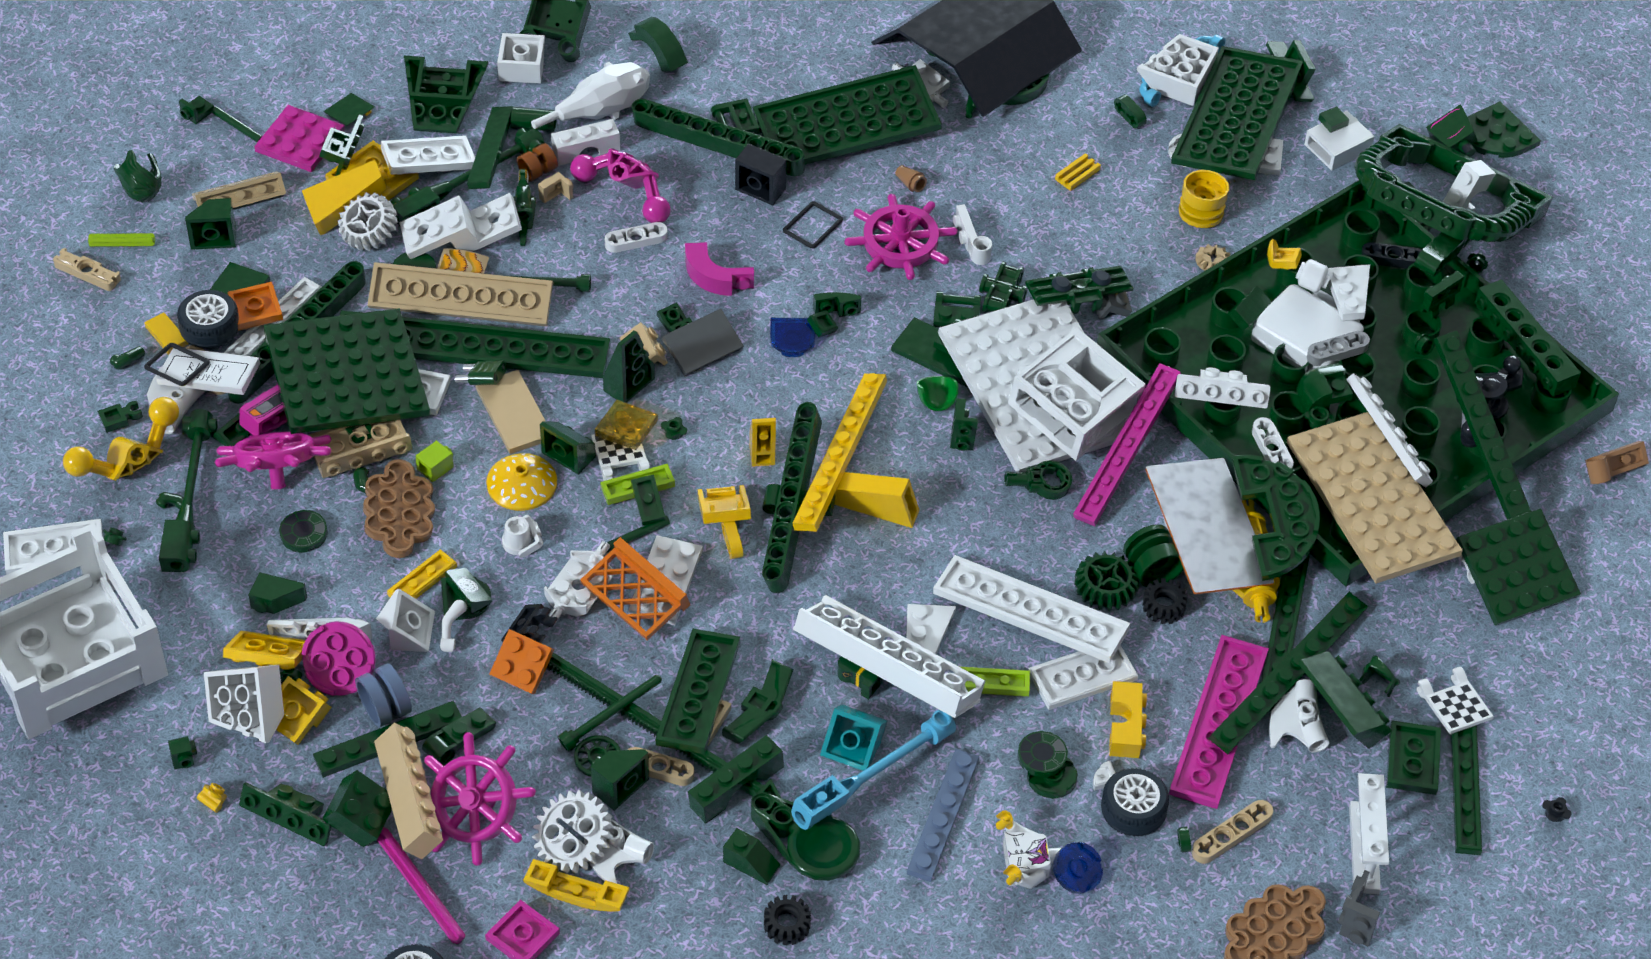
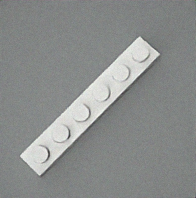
M1355 374L1349 376L1346 379L1409 473L1416 482L1427 487L1433 482L1428 475L1430 473L1429 468L1424 462L1417 459L1416 456L1419 454L1411 444L1408 445L1405 439L1407 436L1399 427L1396 428L1393 424L1395 419L1391 413L1382 408L1384 403L1377 394L1372 393L1370 382L1365 377L1359 378Z

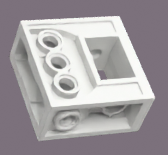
M1075 328L1015 376L1008 404L1077 461L1128 419L1146 384L1080 329ZM1036 400L1037 404H1039L1041 407L1036 406L1034 404V401ZM1068 429H1070L1075 436L1069 434Z

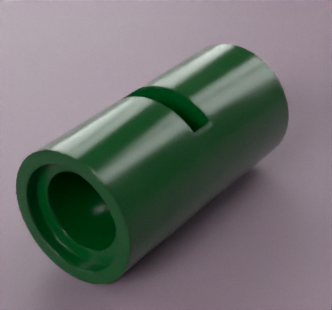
M513 107L511 112V128L530 130L533 128L531 121L555 110ZM557 120L536 129L539 131L555 132Z

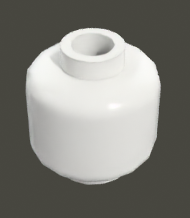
M1310 259L1306 263L1302 262L1295 278L1298 279L1299 286L1316 293L1321 287L1326 289L1331 276L1327 275L1328 267Z

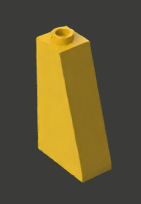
M373 160L302 190L313 222L320 235L326 234L339 224L338 220L342 219L339 213L345 212L344 206H349L351 204L350 200H357V195L364 197L366 192L370 195L374 192L379 195L387 189L384 180L388 179L383 166L379 168L376 161Z
M845 472L835 492L834 505L910 528L913 527L920 511L910 479Z

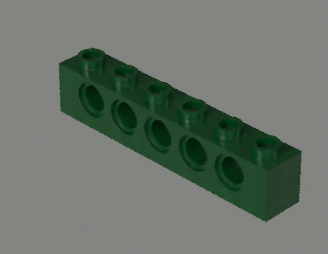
M1500 279L1480 287L1475 300L1477 308L1489 319L1490 324L1499 331L1503 339L1514 349L1516 355L1525 362L1530 372L1535 374L1540 380L1542 386L1553 397L1576 388L1581 372L1505 282Z

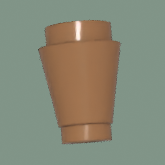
M904 165L896 169L895 175L911 192H920L925 188L927 179L922 172L905 167Z

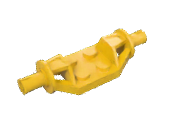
M1248 499L1249 506H1247L1246 500H1241L1255 535L1268 533L1265 527V517L1255 512L1254 501ZM1279 577L1273 579V585L1232 590L1243 599V603L1246 606L1254 608L1255 621L1258 623L1261 622L1260 616H1262L1263 623L1270 620L1268 606L1272 605L1277 599L1276 593L1280 585Z

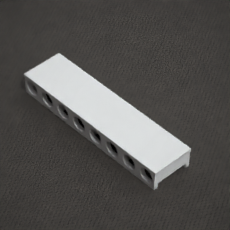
M823 596L822 602L807 610L799 609L793 630L946 714L956 718L980 703L981 693L985 684L983 679L829 596ZM825 605H831L833 608H825ZM846 615H849V616L853 617V619H851V618H844V617H845ZM865 626H870V627H872L874 630H872V629H864V627H865ZM890 637L893 640H884V638ZM911 648L913 651H904V649ZM925 659H931L934 661V663L925 662ZM952 670L954 673L945 674V671ZM972 681L975 683L976 688L968 692L965 683Z

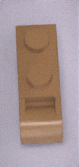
M1637 441L1585 460L1590 483L1599 484L1611 480L1612 476L1649 464L1644 441Z

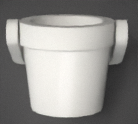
M529 515L509 518L505 523L502 537V545L505 551L513 555H519L522 558L541 548L543 545L542 533L537 522Z

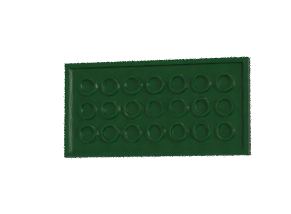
M1221 46L1171 157V164L1255 180L1301 74L1303 61Z
M916 65L753 106V113L762 136L800 148L804 154L805 165L942 130L941 121Z

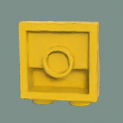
M288 676L281 685L284 716L276 730L299 745L311 727L315 726L317 728L332 707L327 704L329 699L319 691H316L315 694L310 692L309 688L311 686L302 679L298 678L297 681H294Z

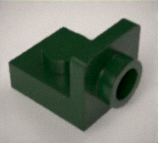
M197 96L191 102H187L183 98L179 100L181 116L194 124L199 123L210 115L214 108L213 104L201 96Z

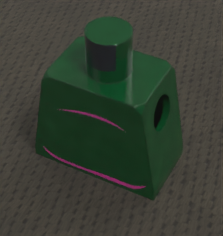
M1461 104L1426 127L1431 139L1469 157L1475 154L1476 150L1472 145L1477 142V137Z

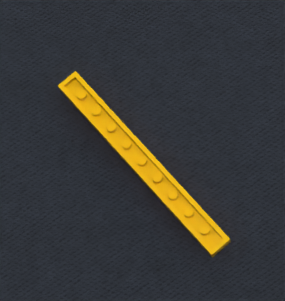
M864 373L793 521L794 530L817 532L887 383L886 374Z

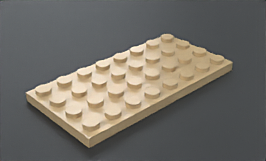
M1369 412L1288 437V446L1375 584L1461 556L1462 549Z

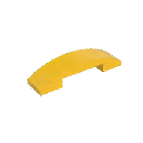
M536 859L532 860L523 879L525 884L552 898L598 911H620L630 890L627 886L607 880L602 885L558 872L556 865Z

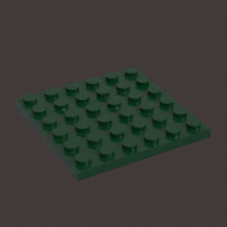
M400 308L264 325V335L291 434L430 416V407Z

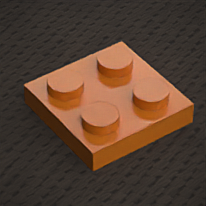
M272 282L227 292L238 308V330L283 320L282 311Z
M509 629L489 675L531 694H535L555 649Z

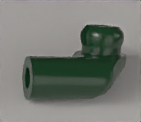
M364 467L357 468L353 473L355 488L365 493V485L368 480L367 474H369L368 469Z

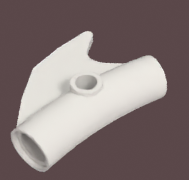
M155 375L147 392L149 406L159 397H169L177 403L179 407L178 419L172 425L167 426L165 434H173L183 416L207 390L158 385L156 381L157 375Z
M1302 679L1297 681L1295 686L1282 697L1271 711L1269 725L1271 748H1275L1284 735L1294 736L1304 743L1312 753L1320 752L1328 747L1329 740L1324 730L1318 707L1317 688L1311 680Z
M611 818L608 822L613 824L614 828L607 830V832L613 835V838L606 839L605 841L610 847H602L601 851L604 857L595 856L597 864H593L590 861L588 863L604 881L617 883L615 869L625 863L639 862L647 864L653 855L654 843L630 832ZM593 825L587 829V832L592 829ZM584 838L585 845L588 844V840L586 838Z

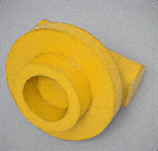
M211 783V785H204L203 790L197 795V800L217 813L222 809V804L226 800L227 795L224 793L225 789L222 786Z

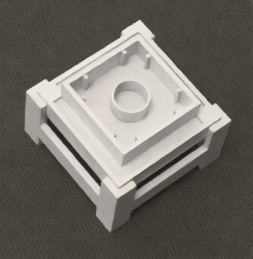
M94 523L71 532L73 546L0 577V601L76 567L80 566L82 576L0 612V680L12 700L18 722L28 740L51 730L52 725L143 683L146 686L168 676L157 626L148 611L141 609L109 556L104 538ZM113 590H116L118 592L119 596L121 597L122 601L124 602L125 606L127 607L128 611L130 612L131 616L133 617L134 621L139 627L138 629H136L133 625L132 621L130 620L129 616L127 615L126 611L124 610L123 606L121 605L119 599L117 598Z

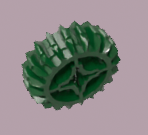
M1106 551L1102 555L1095 552L1093 557L1087 556L1085 561H1081L1075 572L1074 585L1077 588V595L1082 596L1083 602L1089 601L1090 607L1095 604L1098 605L1099 611L1102 607H1107L1109 612L1112 606L1118 611L1121 605L1127 607L1129 602L1134 600L1139 590V579L1134 571V567H1132V563L1130 560L1125 561L1124 555L1116 557L1115 552L1112 555H1107Z

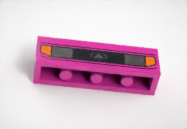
M278 384L239 408L240 425L254 436L270 433L287 422Z

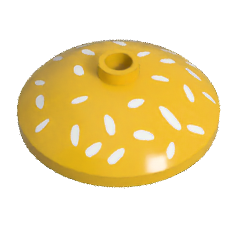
M518 453L506 456L496 462L488 472L486 485L490 497L498 505L510 510L526 511L538 508L551 499L557 488V474L553 466L544 458L529 453Z

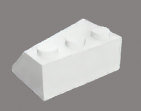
M1179 34L1163 46V50L1157 55L1153 54L1148 62L1139 65L1137 71L1149 87L1159 91L1161 95L1194 106L1217 58L1219 48Z
M279 665L204 672L209 722L229 730L242 732V735L258 738L263 743H269L284 716Z

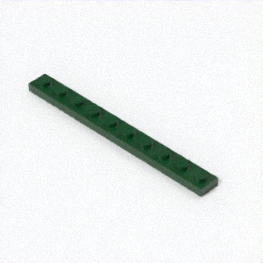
M1456 330L1433 339L1506 519L1508 520L1531 512L1458 331Z
M1349 591L1211 734L1209 740L1228 755L1282 697L1290 691L1295 683L1306 674L1298 662L1302 659L1327 652L1366 611L1368 606Z

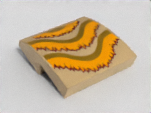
M444 248L437 269L484 274L489 257L467 250Z

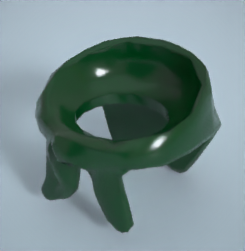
M1373 655L1370 662L1363 668L1362 676L1359 680L1364 685L1376 673L1390 682L1384 691L1387 693V697H1390L1394 687L1400 685V680L1393 675L1378 656Z

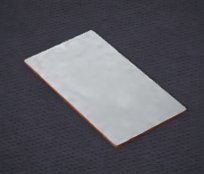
M1224 458L1146 467V473L1194 594L1273 585V579L1266 581L1261 579L1252 544V535H1255Z

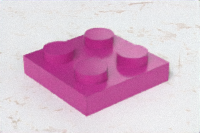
M520 899L485 934V938L510 959H535L560 934V928Z

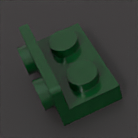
M957 398L951 429L950 448L960 451L973 450L978 419L969 418V409H965L966 399Z

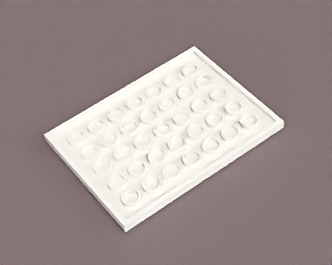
M1030 300L940 327L938 330L942 342L1016 472H1026L1028 466H1037L1043 461L1060 462L1072 458L1008 404L1013 382L1017 374L1075 328L1080 329L1084 333L1066 302L1037 306L1034 300ZM1035 400L1034 404L1038 407H1041L1039 404H1037V401ZM1127 420L1088 452L1113 445ZM1068 429L1069 434L1075 436V435L1072 433V431H1071L1070 429Z

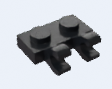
M528 604L523 607L509 629L542 643L546 636L536 633L539 629L538 625L541 623L547 627H553L558 618L549 616L548 614L551 609L544 607L542 604ZM507 632L505 633V635H504L503 638L501 639L502 642L504 641V639H505V637H506V635H507Z

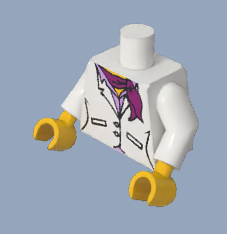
M1006 810L996 815L1000 819L996 823V828L998 830L1006 829L1003 838L1006 869L1003 871V874L1008 876L1006 883L1009 886L1020 885L1032 889L1049 877L1051 864L1064 862L1063 848H1048L1046 835L1038 834L1013 820L1011 813Z

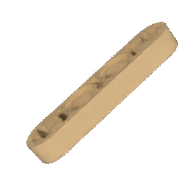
M1257 800L1197 839L1192 849L1194 860L1207 864L1267 825L1272 818V805L1267 801ZM1257 810L1260 811V812H1262V811H1265V812H1266L1265 815L1261 813V814H1259V815L1256 816ZM1239 821L1246 822L1249 828L1241 830L1236 827L1235 823ZM1225 834L1230 838V841L1222 843L1217 840L1216 836ZM1210 847L1208 854L1206 852H1199L1200 848L1205 850Z

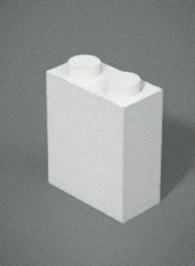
M1348 111L1343 112L1349 118V124L1344 128L1330 133L1321 123L1307 130L1304 145L1331 171L1356 159L1362 151L1373 145L1375 136Z

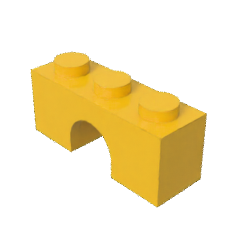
M1113 681L1110 715H1119L1128 721L1122 723L1112 722L1109 756L1139 758L1141 749L1146 747V735L1142 734V729L1146 728L1147 715L1142 714V708H1146L1147 693H1142L1143 683Z

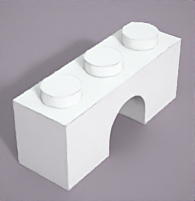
M614 119L551 133L552 150L557 158L558 166L571 163L587 147H596L599 155L608 153V150L611 148L620 151V133Z
M1482 160L1466 162L1443 202L1451 206L1469 208L1475 211L1476 208L1470 203L1471 199L1479 192L1487 190L1496 173Z

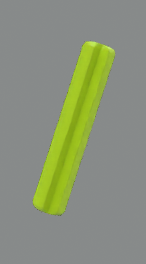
M91 233L88 236V244L90 247L154 246L155 235L153 233Z

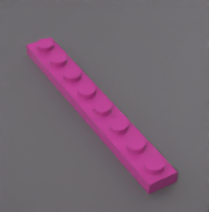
M1159 363L1074 511L1075 519L1096 526L1175 388L1177 375L1181 374L1180 371Z

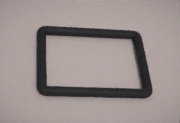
M812 201L783 228V232L809 248H816L843 221V217ZM814 205L838 220L814 244H811L788 231V229Z
M169 343L144 365V368L179 386H185L210 364V360L175 343ZM171 347L204 362L183 382L150 367Z

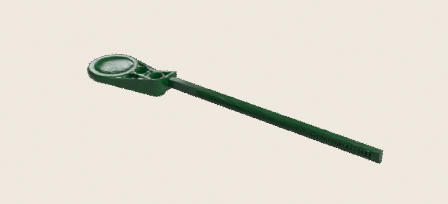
M553 652L547 666L549 671L553 669V673L556 672V675L560 674V677L567 678V682L571 681V684L574 683V686L578 685V689L581 688V691L585 690V693L592 694V698L596 696V700L599 699V702L603 701V705L606 704L607 707L623 697ZM633 702L618 712L621 713V716L625 715V718L628 717V721L632 719V723L635 722V725L639 724V728L643 726V730L646 729V732L650 731V735L654 733V737L657 736L661 720ZM707 749L705 754L679 750V753L683 752V756L687 754V758L690 757V760L694 759V763L698 761V765L702 764V767L705 766V770L709 768V772L713 771L714 773L727 764L726 761ZM771 778L765 785L753 779L740 787V789L753 796L751 799L752 821L801 875L813 880L830 881L843 877L855 867L860 858V840L856 831L846 821L829 815L814 824L813 827L804 830L794 822L791 812L794 802L781 798ZM788 837L787 849L779 838Z

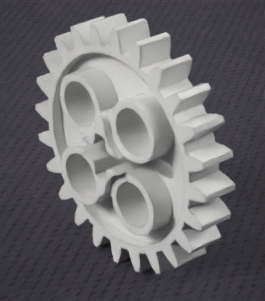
M578 790L576 795L572 791H568L567 798L560 793L557 803L550 799L551 807H542L545 815H537L541 824L533 826L534 829L539 831V833L532 836L538 842L534 845V848L540 851L538 856L541 859H545L544 862L556 865L558 871L561 869L567 874L570 869L578 873L579 866L587 870V862L589 861L597 864L595 856L604 857L601 849L602 847L609 848L610 846L605 841L606 839L613 838V835L607 832V830L614 828V825L608 822L612 818V815L606 812L609 808L598 797L594 798L589 792L584 794L581 790ZM575 811L574 816L570 818L571 813ZM562 819L564 822H566L575 831H577L580 835L588 840V844L585 845L583 842L577 839L572 833H570L567 829L561 826L558 823V820ZM593 825L592 829L587 832V829ZM559 831L558 836L554 838L555 833ZM577 845L576 849L571 853V849Z

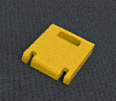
M739 485V494L737 495L735 486L706 489V498H704L702 489H697L698 502L704 524L751 519V509L744 485Z

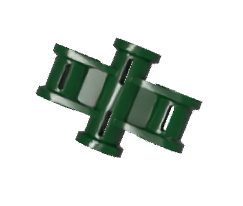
M1002 261L996 278H991L986 273L983 275L979 287V293L987 292L983 303V312H994L1007 308L1012 300L1017 301L1018 304L1024 303L1028 288L1026 285L1023 287L1019 286L1024 275V267H1013Z

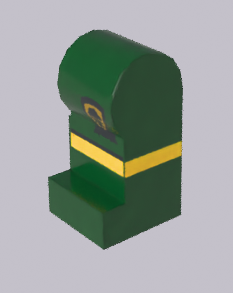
M842 656L838 659V678L843 682H851L861 688V696L869 700L880 687L883 679Z

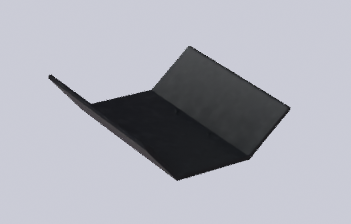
M936 0L871 41L874 45L899 32L953 67L982 117L1082 51L1054 0Z

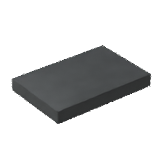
M718 309L662 337L663 342L684 377L744 347L722 309Z

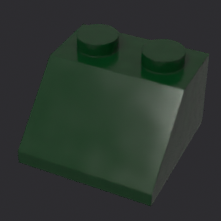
M231 198L208 199L185 216L191 250L236 247V223Z
M542 421L540 423L542 454L578 475L596 458L595 443L590 438L578 434L571 427L565 426L560 422Z
M645 749L611 750L602 757H597L591 765L592 794L615 811L649 780L648 751Z

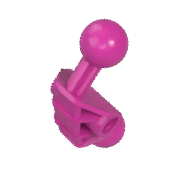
M613 148L609 149L608 153L595 158L587 154H581L572 160L570 165L571 174L580 182L591 181L597 175L598 170L608 167L610 177L614 181L634 189L645 187L647 200L642 208L645 219L650 223H663L668 219L671 211L670 204L665 198L660 196L656 181L659 175L651 170L647 163L635 159L633 155L626 152L621 153Z

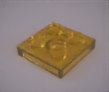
M616 400L596 426L595 436L637 450L657 423L658 414Z

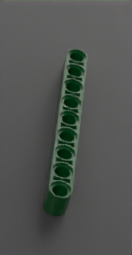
M647 99L635 100L631 105L634 123L641 128L733 158H737L744 148L751 144L786 159V175L796 177L802 175L805 171L804 154L800 148Z
M351 261L345 264L286 322L333 317L365 286L366 279L363 264L358 261ZM266 341L251 355V357H259L260 365L244 395L228 393L231 402L235 404L244 403L275 374Z
M804 402L796 410L763 564L762 576L772 593H781L787 588L799 536V531L794 530L793 521L808 492L822 426V420L817 407L812 402Z

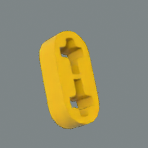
M735 521L721 522L722 533L730 559L743 557L742 543Z

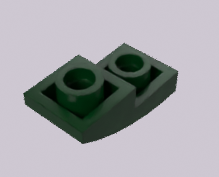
M843 292L813 294V310L815 314L827 310L828 313L837 311L839 317L853 316L861 313L862 298L860 295Z
M677 302L657 311L656 314L669 333L692 322L690 317L686 318Z

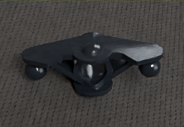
M1516 356L1506 357L1503 361V368L1498 372L1475 374L1494 420L1504 417L1508 412V401L1504 397L1506 393L1522 388L1523 369L1521 368L1520 359ZM1462 411L1461 443L1466 447L1473 448L1477 445Z

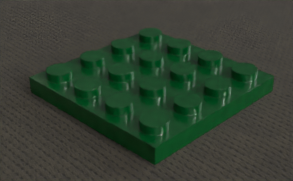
M1541 508L1456 538L1457 543L1462 549V556L1495 626L1581 595Z

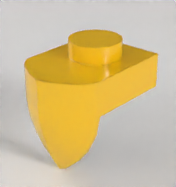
M1272 239L1267 250L1270 267L1287 270L1297 269L1302 256L1301 248H1279L1276 240Z

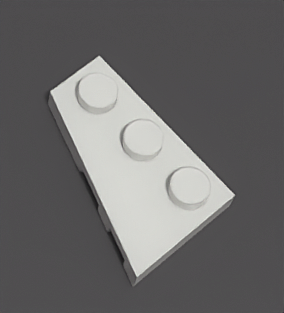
M1370 265L1328 268L1327 275L1331 276L1328 284L1342 321L1364 319Z
M908 604L906 638L937 654L944 634H946L948 625L956 611V606ZM906 648V651H913L911 648ZM925 659V662H933V660Z

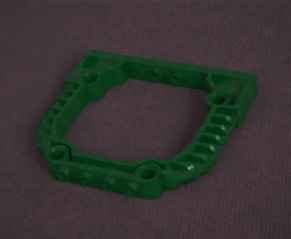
M1401 124L1382 134L1379 141L1362 151L1355 162L1356 176L1361 181L1362 186L1368 190L1367 194L1369 197L1458 240L1470 239L1474 241L1502 242L1511 239L1524 228L1529 229L1546 215L1553 196L1492 167L1490 168L1496 175L1486 191L1502 198L1501 202L1505 205L1504 210L1495 215H1480L1463 207L1451 206L1403 183L1397 175L1385 168L1392 164L1406 166L1407 162L1423 165L1429 163L1457 177L1466 162L1477 160Z

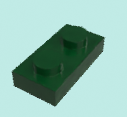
M654 474L632 479L631 486L642 526L665 521V514Z

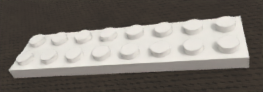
M954 555L933 587V594L1108 663L1111 662L1130 629V623L956 555Z

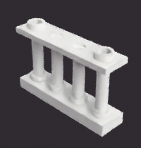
M1358 773L1359 801H1350L1349 804L1353 883L1357 875L1362 877L1364 870H1367L1370 873L1364 893L1380 894L1379 865H1389L1384 775Z

